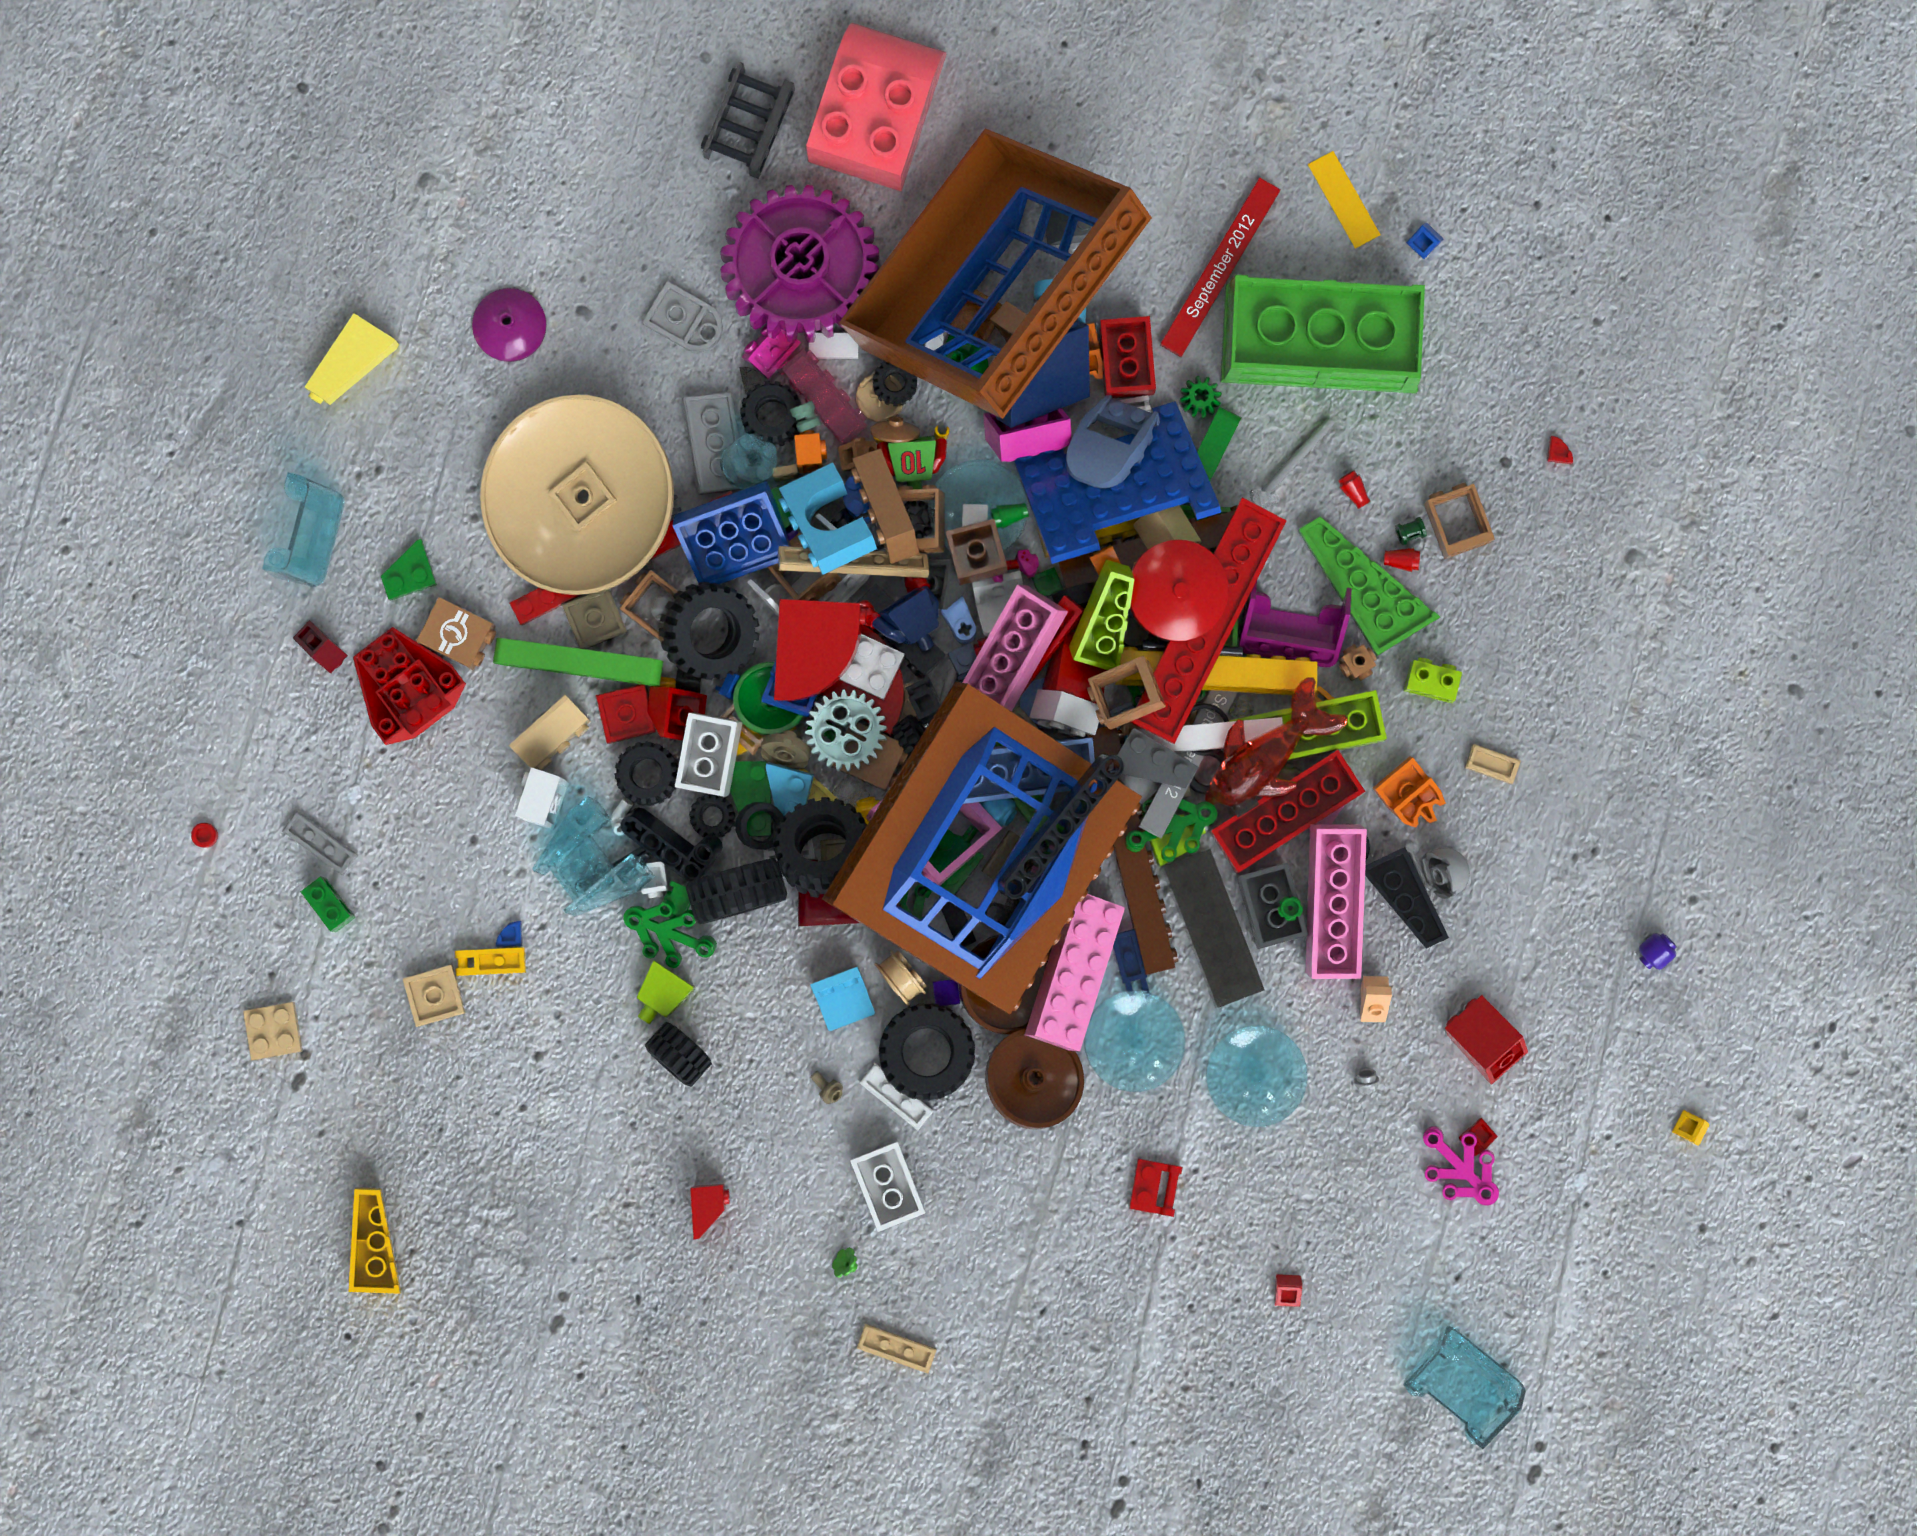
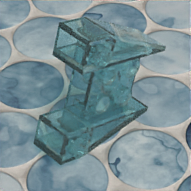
M587 796L568 812L532 868L534 872L544 876L549 871L554 874L573 900L563 911L574 917L634 894L655 877L642 858L632 853L614 867L592 838L596 832L612 819L601 804L590 796Z

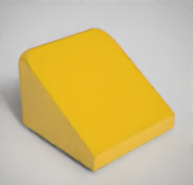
M1683 1110L1672 1132L1699 1146L1709 1127V1123Z

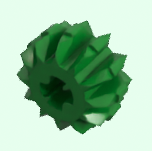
M1196 376L1195 384L1191 380H1187L1186 385L1188 388H1181L1180 392L1185 396L1181 397L1179 401L1183 404L1188 403L1183 410L1187 412L1192 409L1191 417L1195 418L1197 412H1200L1202 419L1206 417V411L1213 415L1215 413L1214 407H1219L1221 404L1217 398L1221 397L1222 393L1214 391L1218 386L1217 383H1213L1211 386L1208 385L1209 377H1206L1204 383H1201L1200 376ZM1197 394H1198V395L1204 394V395H1205L1204 401H1203L1202 399H1200V400L1197 401V400H1196Z

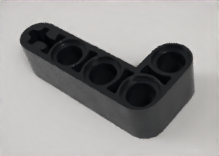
M638 807L633 809L621 821V829L626 836L688 882L701 878L711 868L723 849L721 840L715 835H707L696 846L692 845L644 808Z

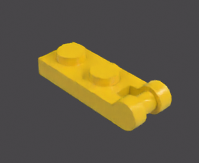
M525 947L455 951V958H458V968H455L456 976L526 973ZM468 958H474V967L468 968Z

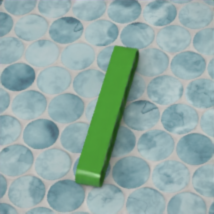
M496 638L493 663L498 665L650 686H660L664 662L653 658L505 638Z

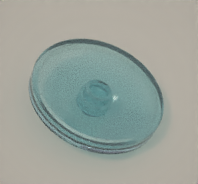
M970 460L962 462L945 472L935 484L937 488L945 493V531L962 527L963 504L988 505V520L992 519L990 509L996 508V505L1025 503L1028 510L1027 497L1018 478L1009 469L993 461ZM929 500V519L934 533L935 500ZM1027 518L1004 529L1001 527L997 528L1003 552L1013 546L1019 539L1026 526ZM945 532V547L949 549Z
M1143 991L1121 992L1104 1000L1092 1013L1084 1037L1085 1053L1093 1071L1108 1085L1128 1092L1148 1091L1165 1083L1178 1069L1185 1050L1184 1028L1176 1011L1162 998Z
M1246 1026L1227 1034L1213 1049L1206 1067L1207 1088L1215 1106L1234 1122L1251 1127L1269 1126L1287 1118L1300 1104L1307 1087V1067L1298 1046L1284 1033L1266 1026Z

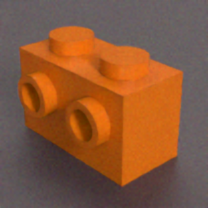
M806 430L800 432V435H794L799 474L811 473L822 468L823 460L827 459V448L825 440L820 439V434L815 433L814 430Z

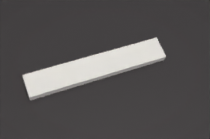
M1282 717L1185 725L1175 744L1144 729H1139L1140 732L1173 752L1284 743Z

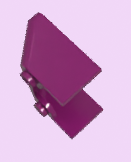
M1256 581L1245 605L1240 636V647H1243V652L1248 655L1256 654L1265 658L1284 656L1286 660L1305 657L1309 658L1310 661L1318 662L1317 666L1319 667L1334 666L1338 662L1350 618L1352 588L1346 589L1342 606L1326 605L1321 608L1319 617L1270 609L1271 599L1265 593L1256 592Z

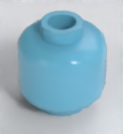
M1011 798L979 802L1000 826H1008L1017 815L1015 801Z

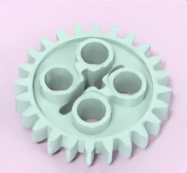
M844 689L842 690L841 697H838L833 691V699L829 700L826 696H823L825 704L822 706L819 703H815L818 712H809L814 717V720L806 721V724L811 726L812 729L805 731V734L813 738L807 741V744L816 745L811 752L813 754L821 753L818 758L820 762L827 758V767L829 768L833 763H836L837 771H840L842 765H845L847 771L850 772L851 765L855 764L857 769L860 770V762L864 761L865 764L870 765L869 756L877 759L874 750H883L879 741L887 739L884 735H881V732L886 731L887 727L880 725V723L885 720V717L877 716L881 708L876 707L872 709L874 700L871 699L866 703V695L864 693L858 699L855 690L852 691L850 696H847ZM838 708H845L847 710L845 719H835L834 713ZM861 719L870 721V726L865 731L857 729V722ZM831 720L844 728L850 725L851 731L866 737V741L863 742L848 733L843 736L840 729L827 724L826 721ZM828 730H833L836 732V738L832 742H825L823 740L824 733ZM850 741H855L858 743V750L852 754L845 751L846 744Z

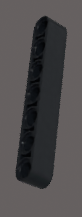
M1102 754L1096 758L1000 877L998 890L1001 894L1012 899H1018L1028 891L1124 771V763L1120 757ZM1111 759L1114 764L1113 769L1107 773L1105 764ZM1095 779L1098 784L1097 789L1091 793L1089 784ZM1079 799L1081 801V808L1075 813L1073 811V803ZM1063 819L1065 821V828L1062 832H1058L1056 828L1057 823ZM1047 839L1049 848L1046 852L1042 853L1040 844L1043 840ZM1031 859L1033 868L1026 873L1024 871V864L1027 860ZM1015 879L1017 887L1010 893L1007 888L1011 880Z

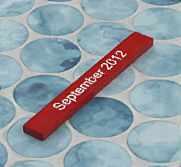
M1262 178L1258 179L1160 346L1179 357L1183 356L1281 189Z

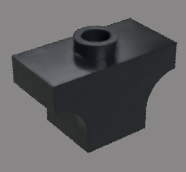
M929 677L906 687L909 694L908 698L925 729L942 704Z

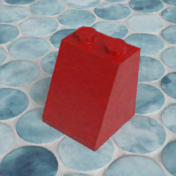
M1071 631L1051 656L1042 690L1063 691L1092 702L1087 688L1091 687L1088 678L1108 670L1073 660L1069 645L1075 632Z
M1483 995L1478 999L1474 998L1469 1001L1465 1006V1010L1460 1015L1451 1017L1446 1024L1445 1031L1447 1036L1491 1085L1528 1053L1524 1037Z

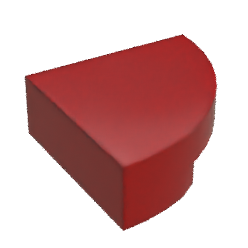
M1555 436L1550 437L1547 461L1573 464L1572 452L1563 440Z

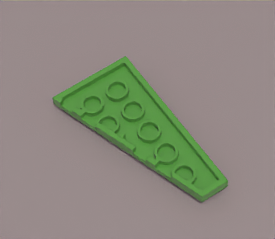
M1318 517L1298 530L1342 602L1346 589L1352 588L1350 615L1376 657L1440 618L1436 612L1430 610L1423 604L1424 602L1412 595L1400 582L1377 563L1370 560L1358 547L1352 545L1323 518Z

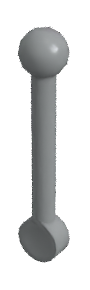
M1407 843L1404 847H1406L1407 852L1410 854L1421 881L1428 892L1431 890V884L1426 881L1415 856V846L1413 843Z

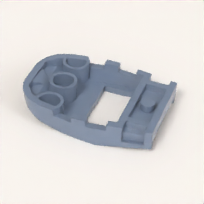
M1106 395L1084 415L1068 446L1066 468L1070 476L1097 488H1110L1124 481L1131 473L1130 469L1135 463L1140 464L1144 458V451L1153 439L1152 429L1154 425L1159 426L1160 424L1158 412L1154 411V413L1113 399L1111 395ZM1100 421L1136 436L1128 445L1091 431L1088 428L1091 424Z

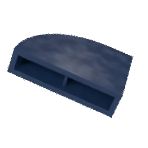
M1078 319L1074 322L1005 417L1002 419L996 416L997 420L1012 428L1090 397L1089 325Z

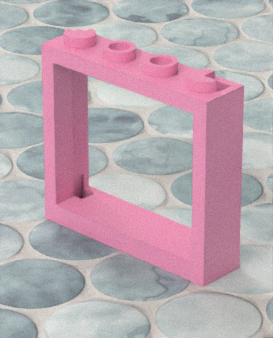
M882 800L869 811L865 817L868 821H870ZM979 802L963 804L960 811L983 836L941 873L929 861L921 872L923 876L939 886L1002 830V827Z

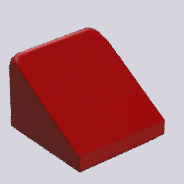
M1479 1118L1459 1136V1140H1462L1464 1133L1473 1132L1477 1137V1143L1474 1146V1156L1486 1150L1498 1136L1482 1118ZM1467 1136L1464 1139L1467 1144L1474 1142L1471 1136Z
M1277 1274L1275 1306L1300 1307L1302 1295L1301 1276Z

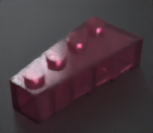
M805 349L798 350L777 371L781 376L784 373L788 376L789 385L799 395L803 394L805 402L813 400L815 405L814 412L816 415L819 414L821 416V422L841 445L847 444L867 427V424L864 422L867 419L859 408L853 409L848 403L851 400L848 394L842 388L838 391L833 384L835 379L826 369L822 371L817 365L819 360L811 350L808 352Z

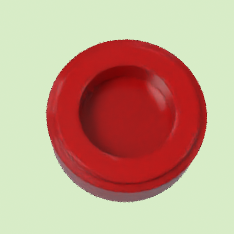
M199 823L192 829L191 839L198 847L209 848L216 843L218 832L209 823Z

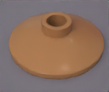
M893 416L887 421L874 424L871 427V435L882 441L903 443L919 438L920 429L913 424L903 421L901 417Z

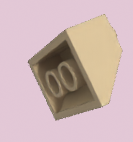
M564 695L509 746L530 768L543 771L551 764L552 760L550 758L557 752L559 754L563 753L571 745L569 741L574 736L580 737L589 729L587 725L591 721L569 697Z

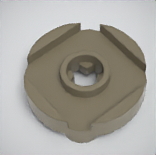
M788 730L782 734L765 735L761 745V756L766 762L787 765L786 767L796 770L807 766L812 751L810 746L797 738L795 732Z

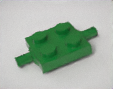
M970 825L963 836L947 829L928 861L941 873L971 846L970 841L979 830ZM980 852L975 854L942 883L940 887L956 895L982 861L984 855ZM925 886L920 891L926 898H929L933 892Z

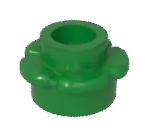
M1294 896L1282 898L1278 907L1279 915L1285 917L1287 921L1296 920V917L1301 916L1303 912V907L1300 904L1301 901ZM1289 906H1292V911L1288 910Z

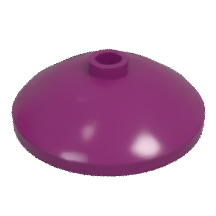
M515 288L499 289L487 295L478 304L472 320L473 335L479 347L490 357L504 362L520 361L532 355L542 344L547 328L546 316L539 302L529 293ZM505 318H511L510 324H503Z

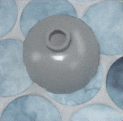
M1438 848L1425 854L1427 858L1422 860L1423 874L1426 881L1430 884L1433 883L1437 889L1433 892L1442 899L1451 898L1467 886L1470 877V864L1461 853L1453 848Z

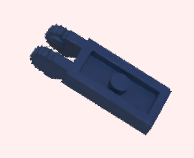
M1131 929L1117 933L1113 949L1122 983H1125L1129 1002L1135 1001V993L1132 989L1131 981L1139 979L1142 995L1145 999L1150 998L1146 981L1147 975L1145 974L1135 930Z

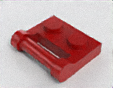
M1138 1159L1129 1209L1174 1217L1175 1209H1173L1176 1188L1179 1174H1182L1183 1167ZM1165 1171L1169 1172L1164 1204L1163 1207L1156 1206L1161 1173Z

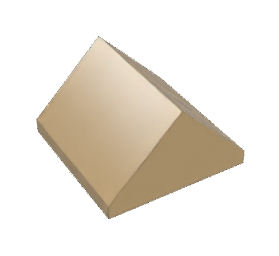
M1180 505L1142 516L1133 524L1147 550L1156 544L1169 540H1188L1198 544L1201 543L1199 536Z

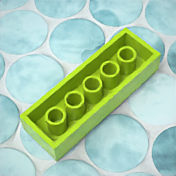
M1376 690L1229 720V722L1282 717L1284 743L1232 748L1237 772L1335 752L1336 750L1340 751L1379 743L1387 739Z

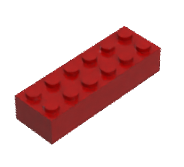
M1336 750L1217 826L1210 833L1237 874L1310 828V824H1316L1357 798L1365 790L1340 751Z

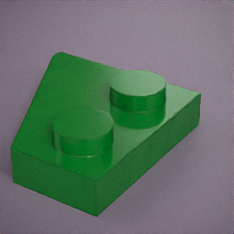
M418 539L381 575L388 600L391 601L437 585L421 539Z

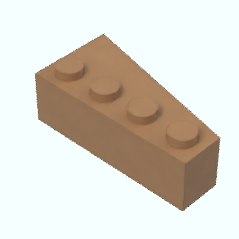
M881 449L853 458L854 469H851L852 477L855 484L860 483L862 489H859L861 499L864 504L868 503V516L871 523L876 524L878 529L875 530L880 545H884L890 563L893 564L918 555L919 551L913 525Z

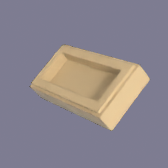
M1473 744L1465 768L1512 785L1521 760Z

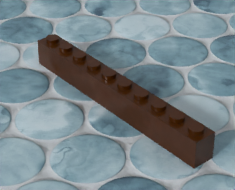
M1106 726L1098 728L1095 735L1086 734L1087 737L1093 738L1095 760L1102 754L1117 756L1121 749V744H1124L1121 729L1117 730V728L1110 730ZM1111 759L1108 760L1105 764V770L1107 771V773L1110 772L1108 771L1107 767L1111 765L1113 762ZM1140 806L1136 814L1130 816L1126 823L1128 826L1125 833L1116 839L1113 846L1145 974L1148 975L1176 968L1175 963L1178 962V956L1175 947H1170L1169 938H1172V932L1169 923H1164L1162 914L1166 913L1164 900L1158 898L1157 890L1160 889V883L1157 874H1152L1151 865H1154L1151 850L1147 851L1146 846L1139 852H1131L1125 845V839L1129 832L1133 830L1146 831L1139 827V817L1142 816ZM1138 836L1132 837L1134 843L1141 842Z

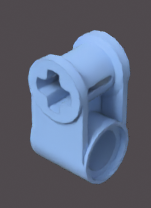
M961 596L947 610L940 609L955 639L961 644H968L974 641L976 637V626L963 596ZM964 626L966 629H970L969 636H965L964 633L959 634L961 627Z

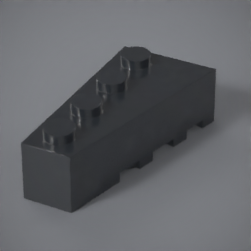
M1406 847L1365 865V876L1426 949L1449 938Z

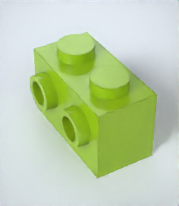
M1421 657L1410 662L1404 692L1447 703L1455 702L1462 672L1456 671V666L1442 664V667L1433 665L1432 660Z

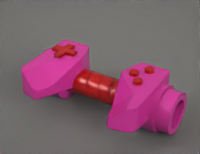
M1028 549L1019 550L1014 560L1006 561L1007 570L1020 569L1028 578L1034 577L1039 566L1038 557L1036 554H1031ZM1003 574L992 577L993 581L1002 583Z

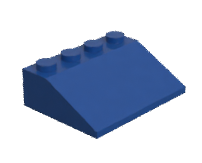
M767 481L674 515L672 526L698 584L699 582L722 584L778 563V547H791L777 503Z

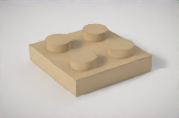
M453 965L403 978L416 1027L466 1013Z
M295 1002L243 1011L251 1061L303 1052Z

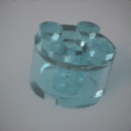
M745 434L724 449L720 459V467L727 477L726 480L734 487L746 489L770 478L774 473L777 465V450L769 441H762V436Z

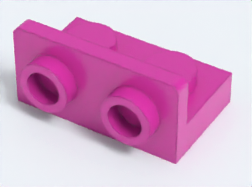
M766 324L760 331L762 335L745 347V354L742 358L752 364L766 379H769L801 342L798 339L794 343L787 342L786 331L781 329L776 338L768 337Z

